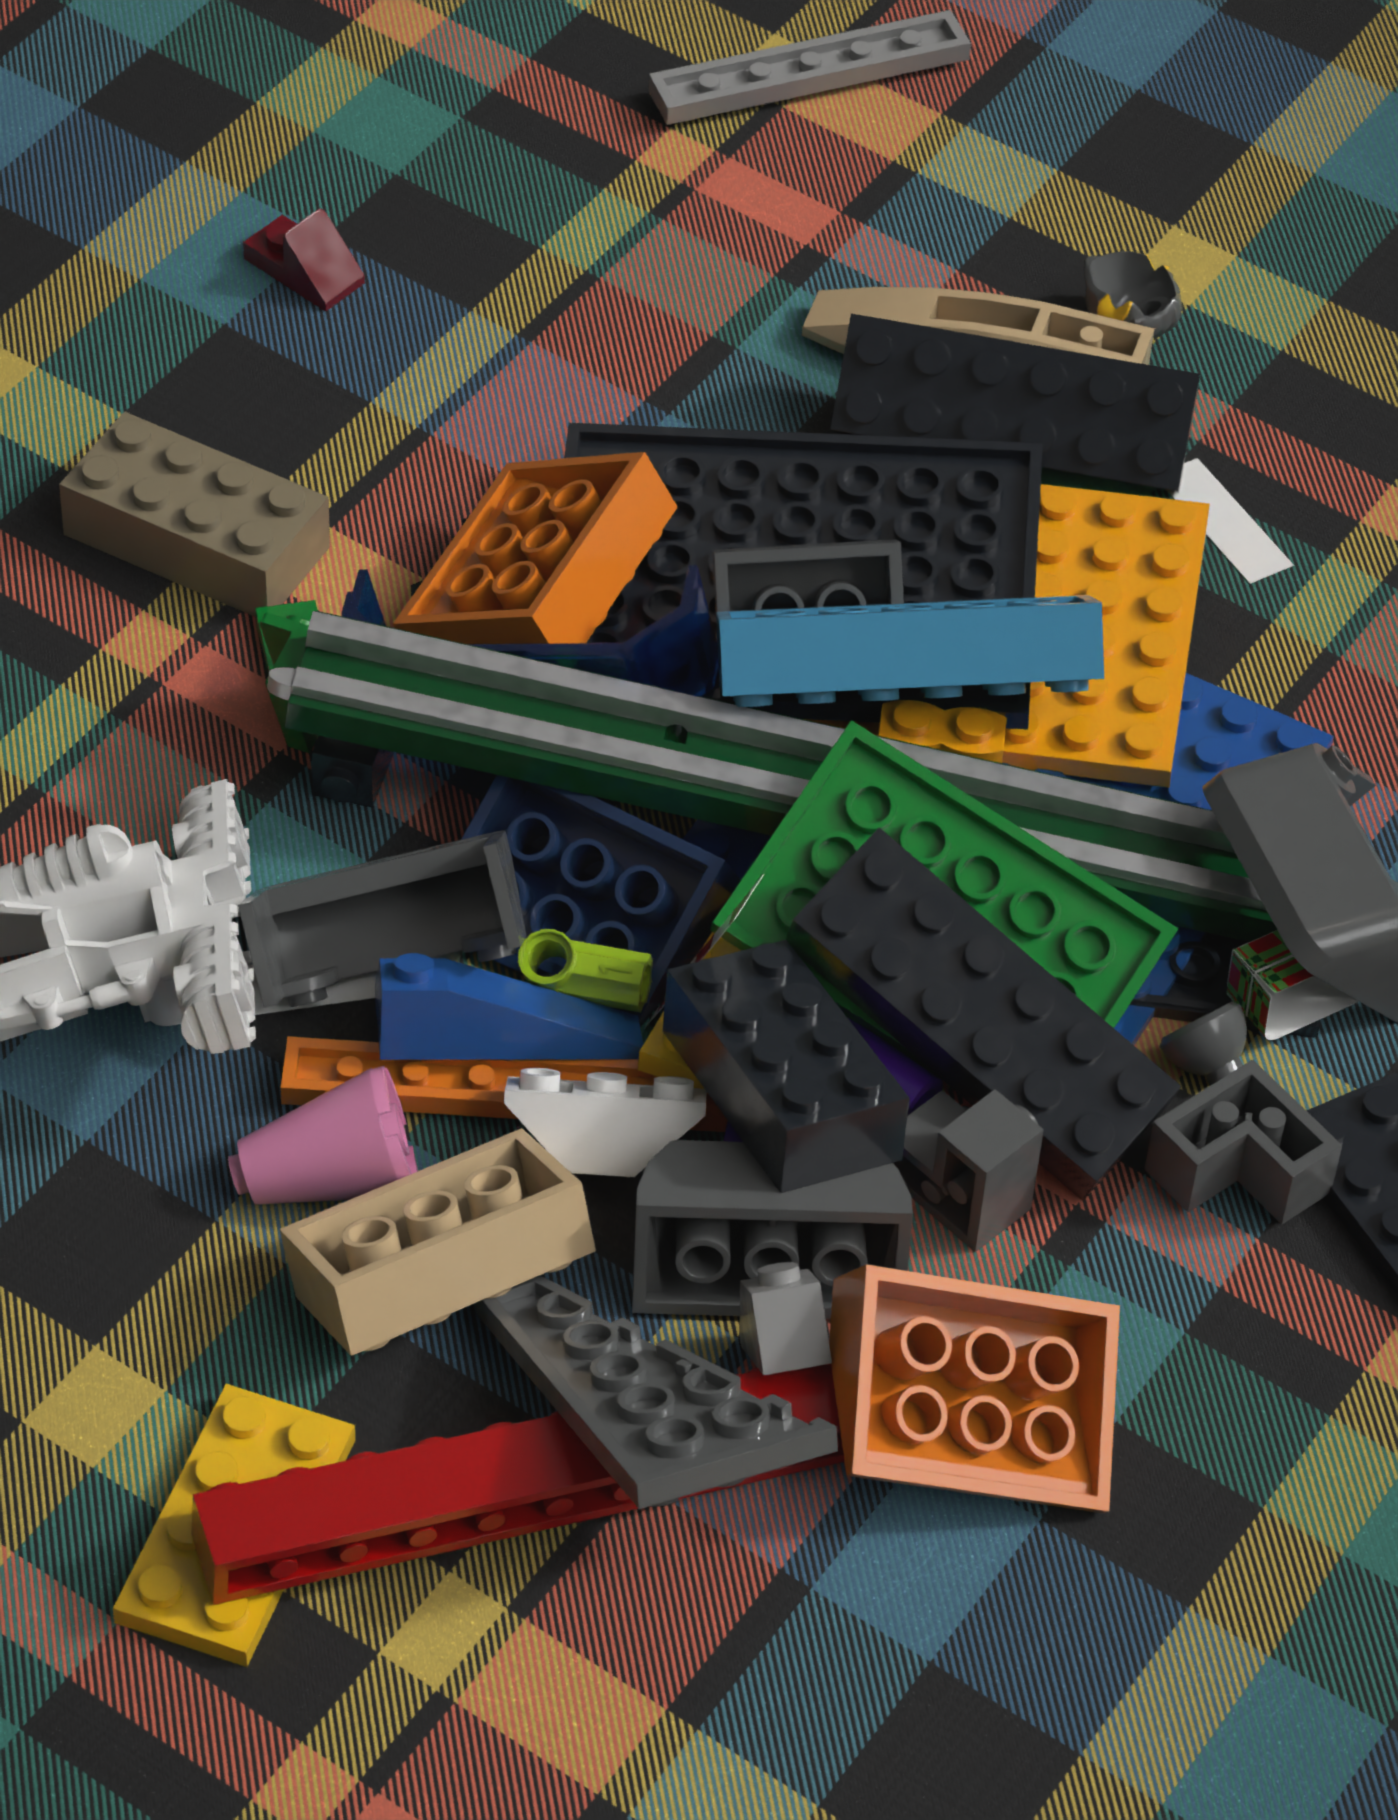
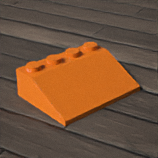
M645 452L506 463L396 618L393 626L396 629L572 667L577 662L579 653L597 626L607 617L608 610L624 586L634 577L636 568L651 546L661 537L663 528L678 507Z
M867 1264L834 1278L829 1346L846 1476L1098 1513L1109 1512L1120 1306Z

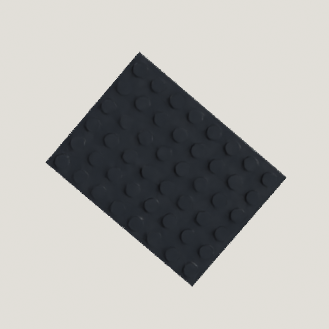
M569 423L564 458L645 452L678 507L663 528L661 537L651 546L636 568L634 577L624 586L608 610L607 617L597 626L579 653L577 662L571 668L735 704L733 696H722L719 687L712 550L897 540L901 542L904 603L1035 597L1043 443ZM1025 682L1026 693L1015 695H988V690H983L982 685H962L963 696L951 698H925V694L920 692V687L899 688V699L896 700L921 701L935 705L944 711L959 707L983 708L1007 717L1006 729L1028 730L1031 682ZM858 690L836 691V702L798 703V698H795V693L773 694V705L751 708L800 719L852 720L880 723L882 704L896 700L863 701L861 696L858 695Z

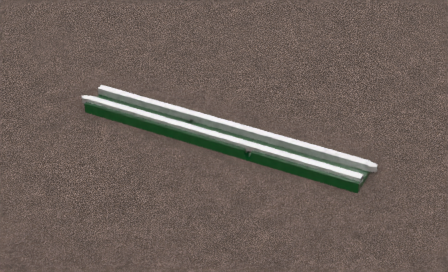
M316 610L313 611L309 623L306 647L300 667L297 666V669L280 667L270 670L267 689L270 693L279 698L289 700L285 728L770 836L778 828L845 730V728L751 707H737L729 702L683 694L666 688ZM877 736L1172 925L1247 942L1277 930L1212 810Z

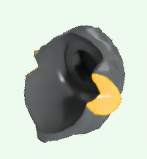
M1119 251L1102 256H1087L1084 259L1085 302L1090 313L1154 328L1153 338L1169 332L1170 329L1176 326L1182 316L1181 311L1183 307L1179 286L1175 282L1173 274L1169 271V266L1162 265L1155 270L1148 255L1132 251Z

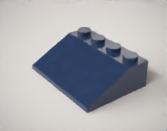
M496 775L462 839L497 831H506L526 938L531 933L541 929H555L564 933L570 940L651 954L653 958L652 983L647 1003L644 1004L641 1013L618 1009L638 1015L640 1028L665 996L667 969L691 963L712 933L710 931L712 922L741 881L726 860L594 796ZM520 947L516 948L517 953L492 960L523 976L518 964V951ZM561 957L546 959L540 964L537 975L551 977L558 974L564 968L567 959Z

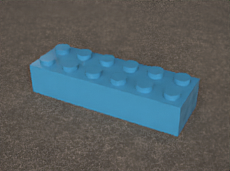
M1089 595L716 612L719 687L722 696H733V701H735L737 707L773 705V694L795 693V698H798V703L800 704L836 702V691L858 690V695L861 696L863 701L899 699V688L920 687V692L925 694V698H951L963 696L962 685H982L983 690H988V695H1015L1026 693L1025 682H1045V687H1051V692H1079L1089 690L1090 679H1104L1102 602Z

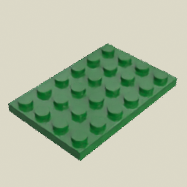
M852 720L720 910L710 928V931L715 933L761 878L740 913L721 938L741 951L758 947L762 944L786 940L792 921L867 839L878 828H881L1113 1028L1116 1027L1178 931V928ZM803 960L847 1018L889 1042L935 1074Z

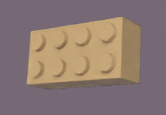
M522 1128L279 1229L296 1298L351 1356L362 1351H372L381 1348L392 1338L423 1325L439 1323L457 1310L485 1298L502 1296L509 1292L513 1286L544 1273L563 1270L572 1261L596 1251L582 1182Z

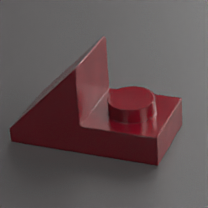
M322 208L316 210L298 224L282 214L243 242L244 259L325 312L365 284L364 273L329 216Z

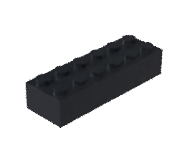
M851 313L830 430L848 435L1043 443L1042 469L1179 493L1200 374Z
M878 828L792 921L786 940L795 952L972 1106L996 1089L1014 1105L1027 1109L1034 1116L1038 1125L1044 1129L1038 1163L1082 1201L1090 1195L1151 1126L1153 1121L1167 1108L1181 1088V1085L881 828Z

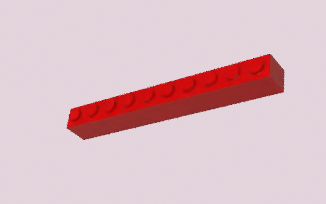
M831 1363L763 1375L755 1367L749 1372L738 1374L737 1376L740 1377L741 1390L759 1399L774 1394L790 1402L792 1416L807 1424L819 1417L837 1427L838 1451L747 1477L741 1483L734 1486L713 1487L679 1497V1499L845 1462ZM556 1411L547 1417L515 1424L510 1422L495 1423L482 1431L447 1439L431 1437L418 1442L414 1446L388 1452H363L348 1458L346 1461L315 1468L294 1467L274 1477L242 1484L236 1482L218 1484L208 1491L193 1494L191 1535L212 1603L215 1605L638 1509V1507Z

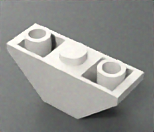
M526 1068L520 1071V1077L508 1076L504 1092V1104L555 1159L571 1173L635 1177L669 1142L676 1141L704 1118L706 1113V1090L694 1088V1081L683 1077H657L654 1079L653 1086L627 1084V1076L618 1073L594 1072L587 1075V1081L560 1080L561 1073L553 1069Z

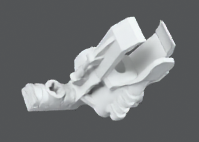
M227 779L211 782L210 785H200L191 789V792L184 799L182 798L179 806V823L172 826L174 846L178 858L171 861L162 853L157 841L131 846L126 834L119 828L111 825L96 824L88 826L87 836L79 839L77 834L71 835L66 838V845L58 848L56 843L45 847L44 855L37 857L35 852L24 856L22 865L16 867L14 862H10L0 867V957L41 951L0 964V1042L35 1030L56 1028L64 1021L88 1014V1008L94 1007L95 1010H101L129 1002L131 1005L140 1006L145 1022L151 1021L161 1026L181 1024L182 1035L185 1040L197 1050L201 1049L209 1051L211 1054L224 1053V1051L230 1049L238 1050L250 1047V1043L256 1039L255 1026L250 1027V1023L255 1020V993L251 983L254 980L253 968L248 969V965L252 963L250 951L242 952L237 935H239L238 923L232 922L233 918L241 916L238 905L251 892V882H245V878L251 874L250 847L247 843L249 828L243 827L240 815L236 809L232 797L235 794L234 783H229Z

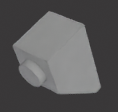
M794 1262L776 1263L759 1268L757 1270L758 1278L740 1281L739 1335L741 1348L763 1375L832 1363L820 1281L809 1269L799 1270V1264Z

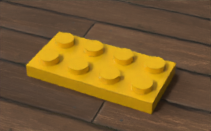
M225 1384L113 1607L114 1623L247 1667L284 1589L213 1605L191 1535L193 1494L208 1491L210 1488L221 1483L236 1482L242 1484L274 1477L294 1467L310 1469L346 1461L355 1442V1425Z

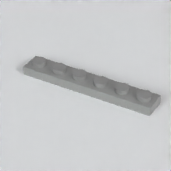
M947 10L650 73L648 91L666 124L669 125L966 61L970 58L971 42L952 11Z

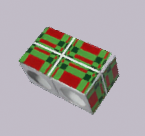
M1278 930L1232 950L1227 981V995L1234 1003L1241 1005L1243 1013L1268 1040L1278 1039L1359 1002L1309 973L1291 954ZM1245 963L1255 972L1254 974L1245 965Z

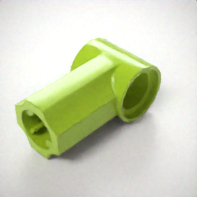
M541 929L531 933L524 940L518 951V964L527 983L611 1008L641 1013L644 1004L647 1003L652 983L653 958L651 954L570 940L564 933L555 929ZM551 957L567 959L564 968L558 974L551 977L537 975L540 964Z

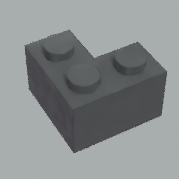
M1252 1059L1153 1121L1144 1170L1187 1212H1190L1238 1181L1281 1224H1284L1329 1194L1330 1187L1334 1182L1342 1144Z
M996 1089L971 1108L961 1106L941 1090L907 1116L903 1158L901 1161L894 1162L893 1164L899 1169L912 1199L969 1248L977 1252L1031 1210L1044 1129L1038 1125L1034 1116L1027 1109L1014 1105Z

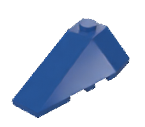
M418 953L403 954L397 958H379L375 982V1002L380 1060L639 1059L643 1040L638 1015L446 958H430Z

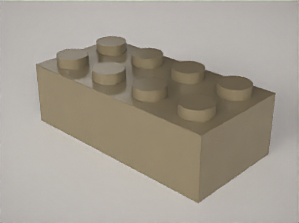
M125 411L59 484L63 532L65 536L255 617V608L283 604L330 548L328 496Z

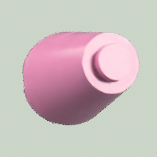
M384 1066L374 1069L370 1068L237 1141L238 1154L228 1157L231 1176L238 1195L250 1193L255 1205L350 1200L418 1172L413 1146L408 1145L404 1125H407L403 1109L388 1069Z

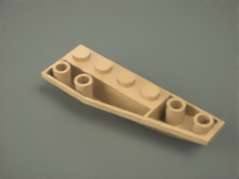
M865 287L819 290L802 327V336L844 354L852 313L1149 365L1154 328L1047 302L988 292L931 287Z

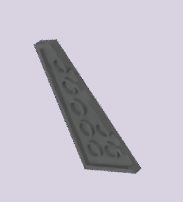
M540 1275L513 1286L509 1292L502 1296L485 1298L476 1302L477 1316L638 1509L648 1506L669 1505L678 1500L679 1497L713 1487L734 1486L741 1483L747 1477L838 1451L837 1427L819 1417L807 1424L792 1416L790 1402L774 1394L759 1399L741 1390L739 1376L666 1339L657 1343L656 1346L641 1339L639 1325L623 1317L611 1323L593 1314L592 1301Z

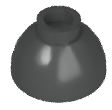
M1229 1002L1164 1036L1159 1047L1175 1066L1187 1073L1199 1076L1204 1075L1211 1086L1243 1066L1239 1056H1241L1246 1043L1247 1026L1241 1005Z

